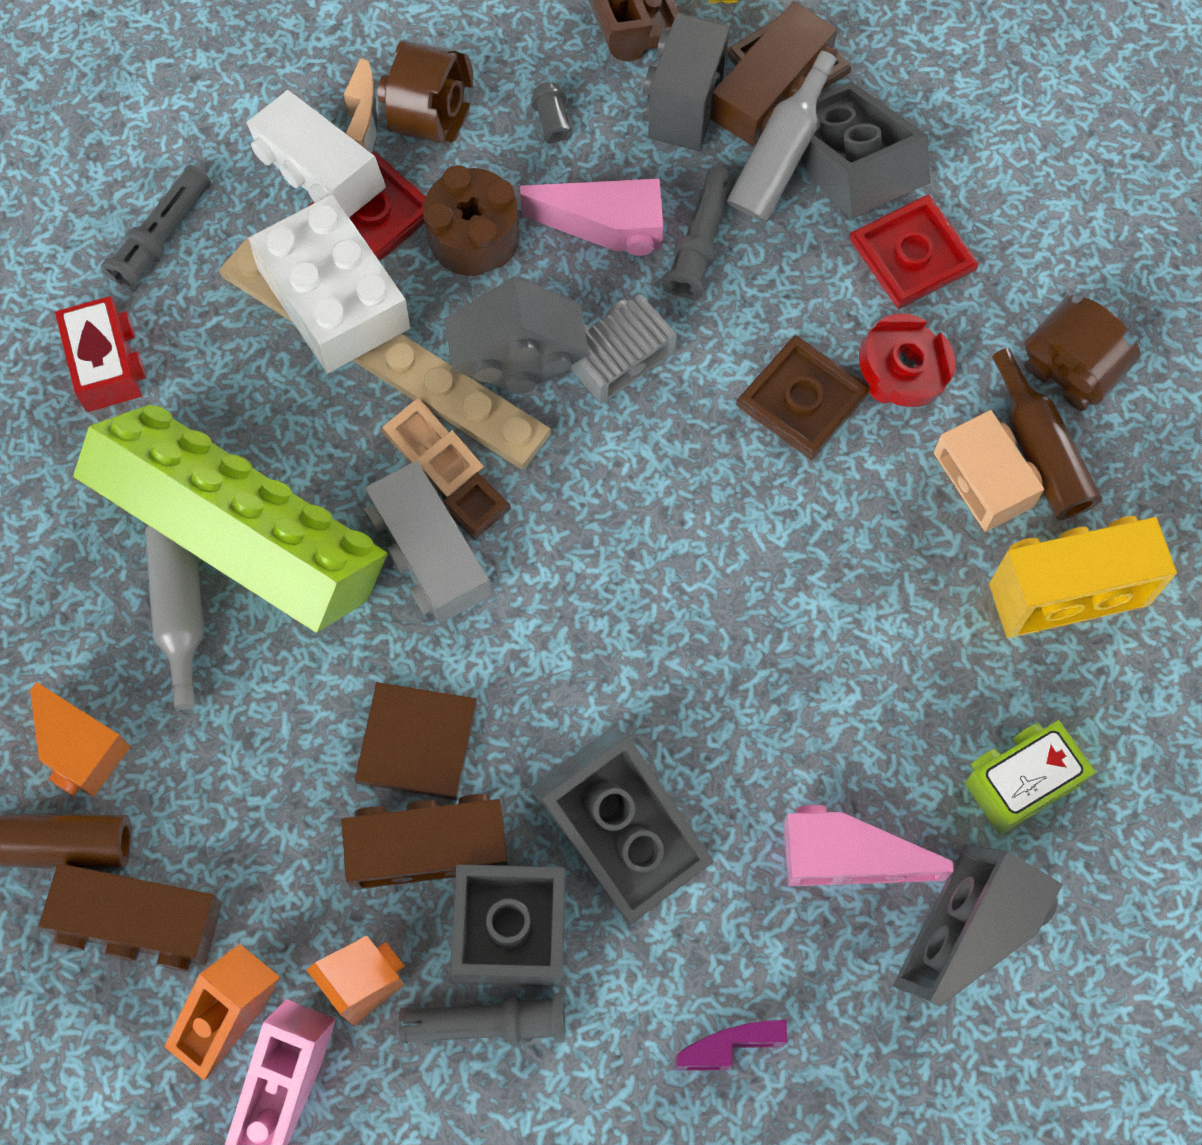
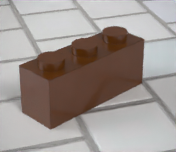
M793 1L712 92L710 119L754 147L775 107L780 102L792 97L800 89L820 51H826L835 57L837 56V50L834 49L838 28Z
M488 794L466 795L459 798V804L438 806V802L434 800L415 801L406 805L407 810L386 813L384 807H365L355 810L354 817L341 818L345 877L347 884L352 890L456 878V865L508 866L500 799L490 800V795Z
M57 863L38 927L55 935L53 944L60 947L85 951L87 942L105 945L106 950L104 954L127 961H137L140 952L158 956L156 964L158 966L188 972L191 963L206 966L222 902L214 894Z

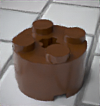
M401 40L396 47L395 59L389 75L384 74L381 77L377 89L379 102L385 103L388 130L396 134L446 144V141L454 142L458 137L471 103L463 102L465 87L473 88V69L468 55L455 50Z
M456 165L446 169L443 177L438 179L429 189L423 204L426 233L433 255L444 268L460 275L477 276L497 267H502L513 257L519 244L520 232L517 200L514 188L510 182L484 169L466 168Z
M1073 295L1066 296L1026 339L1025 349L1029 359L1024 363V367L1043 383L1047 382L1049 378L1053 379L1065 389L1062 392L1063 398L1077 410L1084 411L1089 405H1097L1102 402L1140 359V348L1137 342L1130 348L1123 338L1128 332V328L1111 311L1085 297L1079 303L1072 302Z

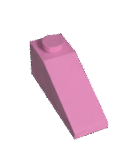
M660 178L520 186L522 216L614 251H627L634 256H643L651 253L654 249H662L663 215Z
M823 805L795 808V813L787 814L784 822L788 886L946 881L954 872L952 860L845 813L827 812V807Z
M286 999L263 1022L225 1145L289 1144L322 1065L336 1018Z

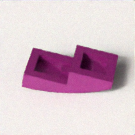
M787 1020L748 1023L711 1034L689 1045L676 1055L675 1071L730 1070L733 1066L732 1048H783L787 1043Z

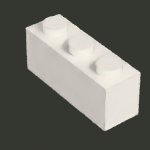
M289 90L285 91L246 122L254 139L251 147L257 157L267 166L273 163L280 169V172L294 188L302 186L308 191L315 203L333 194L347 216L350 217L386 188L376 157Z

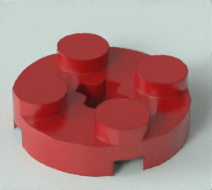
M900 313L886 316L880 320L863 338L859 349L860 368L865 380L869 384V391L873 398L880 403L892 402L904 407H921L936 400L952 380L956 368L955 355L948 339L941 332L936 336L930 329L924 327L928 321L919 316ZM901 352L905 353L908 360H915L916 365L909 368L902 364L898 358Z

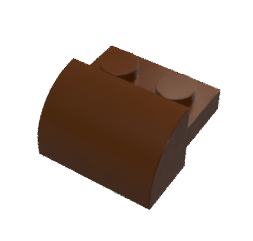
M588 0L611 54L615 58L626 62L641 59L646 49L658 48L663 29L671 30L676 13H680L674 0Z

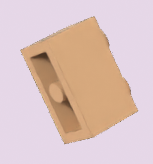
M992 410L941 434L934 455L984 532L1035 507L1044 491L1042 477L1033 463L1025 461L1016 447L1013 432L1007 424L998 421Z

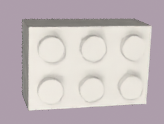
M333 194L248 238L257 269L327 374L410 329L406 299Z

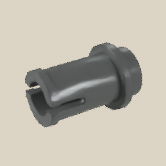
M553 82L537 86L533 91L534 96L531 98V105L534 110L538 111L544 140L548 144L569 140L573 132L569 126L564 107L567 99L565 91Z

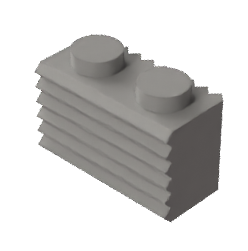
M637 294L633 300L627 301L624 299L614 304L606 313L605 319L600 320L596 326H585L590 355L572 364L570 369L597 401L602 404L674 354L676 351L677 334L641 294Z

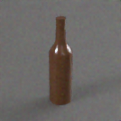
M1010 348L999 350L992 358L1010 394L1009 425L1027 461L1033 463L1038 469L1043 481V493L1056 519L1065 520L1089 511L1101 502L1102 496L1055 404L1049 397L1036 392L1029 386Z
M7 814L0 816V866L56 868L58 863L79 868H125L129 862L132 832L130 818L127 815Z

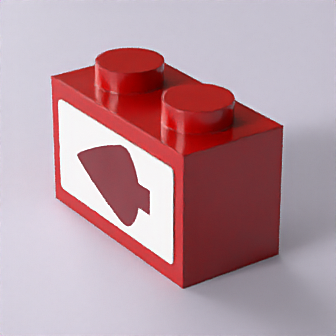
M111 296L55 311L74 392L86 413L143 397L139 381L147 379L139 352L131 353L128 340L135 339L136 334L128 311L120 313Z

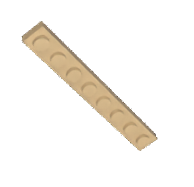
M247 237L219 269L221 276L292 322L257 269L249 237ZM403 334L352 360L412 400H416L419 397L431 412L521 470L526 468L551 435V428L469 376L453 371L450 364Z

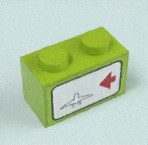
M1059 720L1044 729L1037 722L1013 738V741L1016 743L1015 747L1003 754H1000L998 749L994 748L970 764L974 771L964 784L999 835H1002L1085 784L1096 773Z

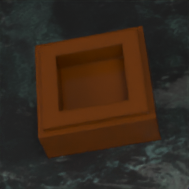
M478 472L443 501L451 517L474 540L511 510V505Z

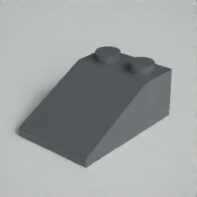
M853 82L819 95L816 104L817 128L801 160L826 197L851 218L867 214L876 207L896 198L907 196L912 191L930 183L927 134Z
M614 727L610 728L530 787V790L629 925L714 862L629 736Z
M965 844L953 867L954 872L948 877L899 971L893 987L939 1007L1038 934L1041 926L1046 925L1055 914L1058 906V899L1056 897L1063 884L1008 851Z

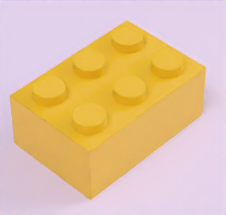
M1126 516L1109 523L1107 528L1089 532L1087 527H1077L1060 534L1058 539L1040 542L1039 538H1028L1014 543L1005 554L989 582V586L1006 638H1012L1148 607L1174 578L1177 571L1157 517L1138 521L1136 516Z

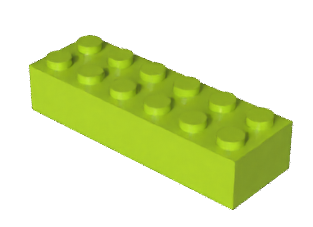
M149 404L95 423L88 428L73 475L74 478L314 632L321 631L358 608L371 595L388 552L373 544L372 539L366 534L351 530L333 519L326 509L317 505H311L296 496L286 484L269 479L256 471L246 459L229 454L216 446L206 434L191 430L173 419L171 413L166 409Z

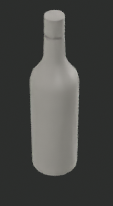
M821 50L800 89L792 97L780 102L775 107L726 201L730 206L760 222H768L817 128V99L828 78L827 76H829L837 60L835 56Z
M148 526L145 530L153 638L155 644L163 651L170 663L174 708L177 710H187L195 707L192 660L195 651L204 637L198 558L176 542Z

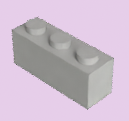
M418 460L365 487L370 503L369 506L363 508L366 517L377 535L386 531L393 545L386 548L400 574L406 571L410 572L417 584L410 588V591L424 615L432 611L439 624L492 596L490 581Z

